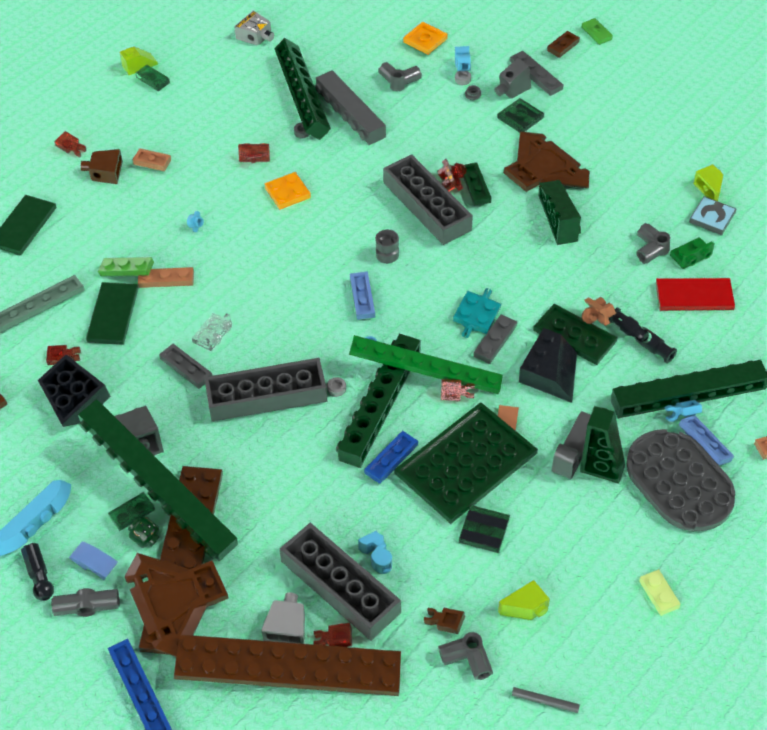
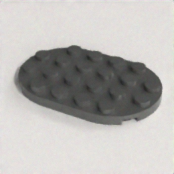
M667 429L647 432L633 442L627 456L629 477L667 522L688 531H706L720 526L728 519L735 503L733 483L696 440L681 432L677 434L667 432Z

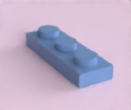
M368 271L351 273L350 282L357 320L375 318Z
M695 415L680 421L679 426L685 433L696 440L719 466L732 461L734 455Z

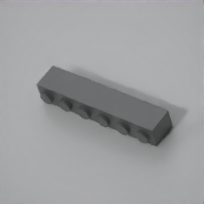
M333 70L316 77L315 88L318 94H321L325 101L332 105L335 112H338L343 120L350 124L351 128L360 135L362 140L371 145L386 138V125Z

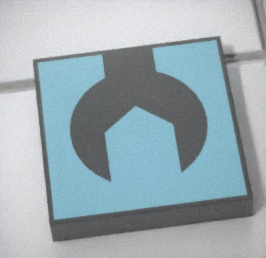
M703 197L690 217L689 223L723 235L736 213V208Z

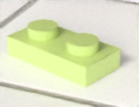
M659 569L640 577L639 582L660 616L680 608L679 600Z

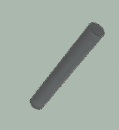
M513 687L512 696L575 713L579 711L580 704Z

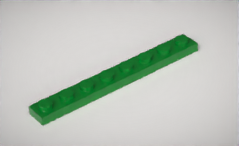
M355 335L353 337L349 355L494 394H499L502 374Z

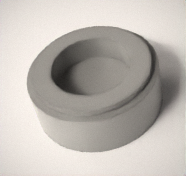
M468 71L456 72L455 82L459 85L469 84L471 82V73Z
M339 377L330 379L327 382V392L334 397L342 396L346 392V382Z

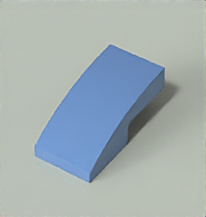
M83 541L69 557V559L84 570H91L103 580L106 579L118 563L111 556Z

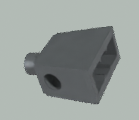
M520 58L516 59L500 73V85L494 88L496 94L501 96L505 93L509 98H514L531 88L529 66Z

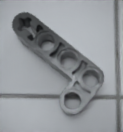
M583 411L580 412L564 444H559L555 451L552 472L569 479L573 478L582 460L587 424L591 414Z

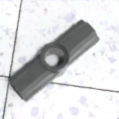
M83 588L78 590L76 594L53 596L51 601L52 613L54 616L77 614L88 617L94 615L95 611L119 609L118 589L95 591L90 588Z

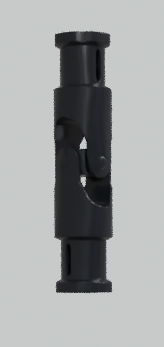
M617 307L615 309L616 314L608 318L610 323L618 325L621 331L633 336L643 347L653 354H658L664 358L665 363L671 362L676 356V348L669 347L662 338L651 330L641 327L637 320L631 316H626L621 312L620 308ZM650 333L652 336L651 340L648 343H642L649 338Z

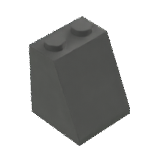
M147 406L135 408L132 411L115 416L153 455L164 452L158 427Z

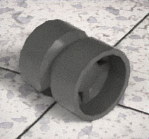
M389 229L379 231L375 237L376 258L382 263H393L399 257L398 234Z

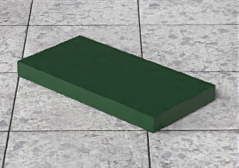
M25 195L0 227V249L22 255L57 208L56 204Z
M101 283L86 337L87 343L124 345L139 289L138 284Z
M553 304L533 327V331L539 334L543 328L561 334L577 352V355L595 365L599 364L618 339V337L592 323L587 324L581 317L556 304Z

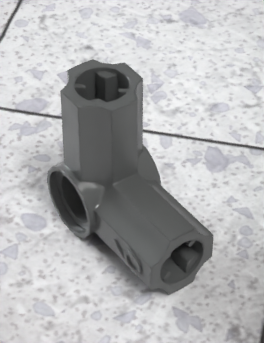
M385 62L378 69L379 74L390 83V88L393 91H402L405 85L422 78L420 68L417 66L400 70Z
M644 223L637 231V236L648 244L637 251L639 260L645 264L659 255L668 254L670 251V235L666 232H659L650 224Z
M469 632L461 639L438 646L444 666L467 659L475 680L486 679L493 674L483 647L482 638L478 633ZM476 643L478 646L476 648H469L467 645Z

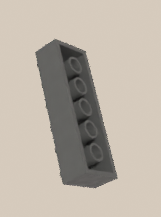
M412 154L383 168L384 184L442 245L472 231L473 215Z
M320 357L204 377L212 422L328 402Z
M311 522L280 548L281 562L370 641L401 614V600Z

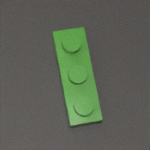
M152 257L103 258L98 273L100 276L149 275L154 261Z

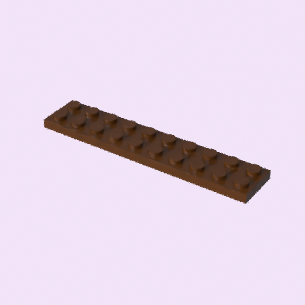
M182 466L179 481L213 514L215 513L223 476L222 469ZM171 514L160 560L187 569L203 564L206 553L204 551L205 547L201 543H195L190 537L191 533L186 528L184 530L181 529L176 523L177 519ZM145 625L139 644L140 652L166 654L154 650L152 642L157 640L156 634L149 636ZM170 630L164 631L165 635L171 633Z
M180 634L174 679L399 696L401 651Z

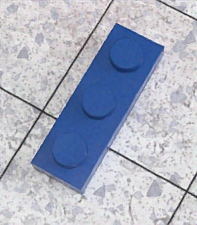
M402 430L364 469L365 474L381 484L418 446V440Z

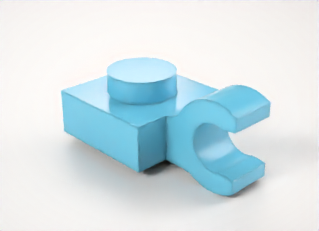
M695 400L676 403L675 406H665L666 411H673L671 416L666 417V420L673 422L677 420L679 415L684 417L694 416L696 413L702 412V405Z

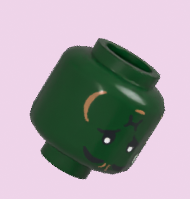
M137 517L128 528L130 531L129 538L141 548L148 545L152 547L160 538L157 535L159 526L148 517Z

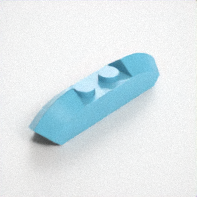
M63 480L52 481L0 530V556L11 553L27 543L29 537L35 535L37 530L51 519L52 515L58 513L63 508L70 495L71 484Z

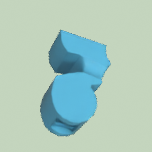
M469 46L455 47V67L457 71L471 70Z
M376 530L358 539V548L362 553L368 554L373 551L371 554L372 568L380 574L390 572L392 569V555L386 550L384 536Z

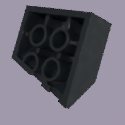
M543 328L520 367L519 382L572 403L577 352L561 334Z
M64 355L38 379L63 427L79 424L78 414L96 399L103 404L111 397L105 384L68 355Z

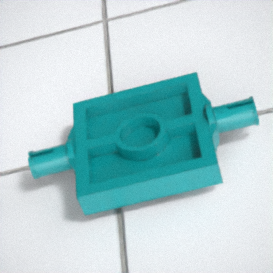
M486 288L482 296L467 290L453 316L454 322L465 327L462 332L463 337L469 338L472 330L487 334L501 308V303L489 299L492 294L491 289Z

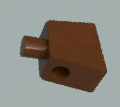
M120 149L94 151L90 161H81V171H89L92 181L118 184L123 163Z

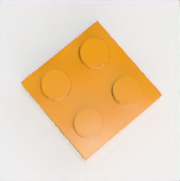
M421 22L403 37V43L429 55L447 40L448 34L425 22Z
M296 172L264 183L265 189L279 210L311 198L309 190Z

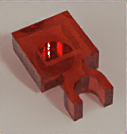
M64 131L55 140V146L68 154L73 151L80 158L81 152L78 150L86 152V146L79 144V139L67 131Z
M67 345L48 346L47 365H55L64 355H68L74 361H80L79 354H76L81 353L80 347L68 349Z
M442 379L441 400L460 401V395L474 398V393H468L467 390L470 388L474 389L475 384L461 386V380Z
M350 623L328 626V632L314 631L315 638L322 637L320 640L314 641V645L352 646V627Z

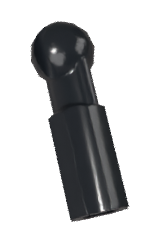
M37 543L24 545L21 552L28 575L34 583L33 595L40 601H46L54 594V586L47 579L46 574L48 572L39 545Z

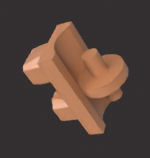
M588 297L584 300L589 305L582 313L584 322L591 324L597 320L605 326L610 324L608 318L616 314L611 303L606 304L602 297L596 300Z

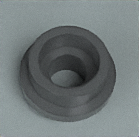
M471 85L465 91V96L469 100H477L481 97V90L478 86Z

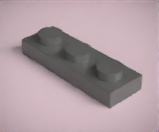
M501 314L474 351V357L491 364L517 327V321Z
M175 344L170 345L159 354L163 362L198 389L205 385L204 377L213 376L209 370Z

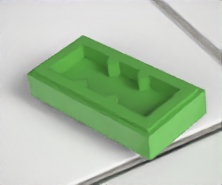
M596 18L582 23V28L599 45L612 40L613 35Z

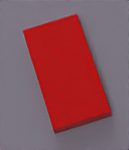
M656 278L660 311L735 309L730 278Z

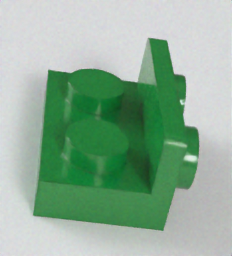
M698 237L671 250L670 256L682 269H685L712 256L714 243L711 241L706 244Z

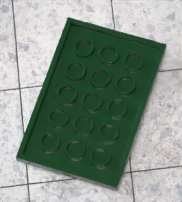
M480 402L394 469L396 476L452 524L534 457L538 449Z

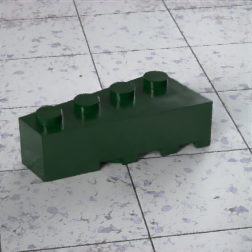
M560 180L539 183L538 196L557 245L578 242V236L581 234V216L567 194L565 187Z
M594 406L587 424L580 472L619 484L625 468V460L615 412Z

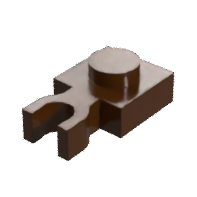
M433 608L427 609L428 614L433 617H424L425 624H437V629L440 631L459 634L465 619L464 611L443 608L441 613Z

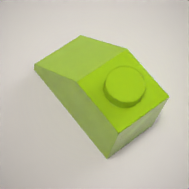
M135 46L119 52L122 67L128 75L158 65V62L151 53Z
M712 164L696 171L693 184L707 198L718 201L723 174Z
M533 580L500 600L498 612L503 616L532 620L537 616L541 617L546 614L550 598Z

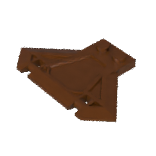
M520 131L517 161L505 167L503 173L524 191L527 192L533 189L539 183L560 180L563 186L589 188V170L586 168L580 169L581 164L554 142H546L544 134Z
M137 553L124 576L127 584L132 582L135 584V587L131 588L130 592L148 635L156 634L157 640L152 642L154 650L177 657L180 634L194 635L206 608L229 599L212 560L192 569H187ZM147 577L148 581L143 582L142 579ZM170 630L171 633L165 635L164 631Z

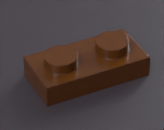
M566 31L547 46V51L560 58L579 43L580 37Z

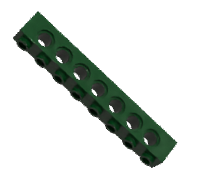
M283 38L274 49L305 132L321 140L331 129L299 46Z
M399 333L397 339L391 343L393 346L421 352V340ZM385 364L377 369L374 382H370L367 395L362 397L359 410L354 412L351 425L346 427L343 440H340L337 444L336 452H338L339 461L361 468L410 371Z

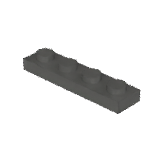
M524 51L510 57L511 63L518 58L525 62L530 68L531 80L550 96L563 90L564 84Z

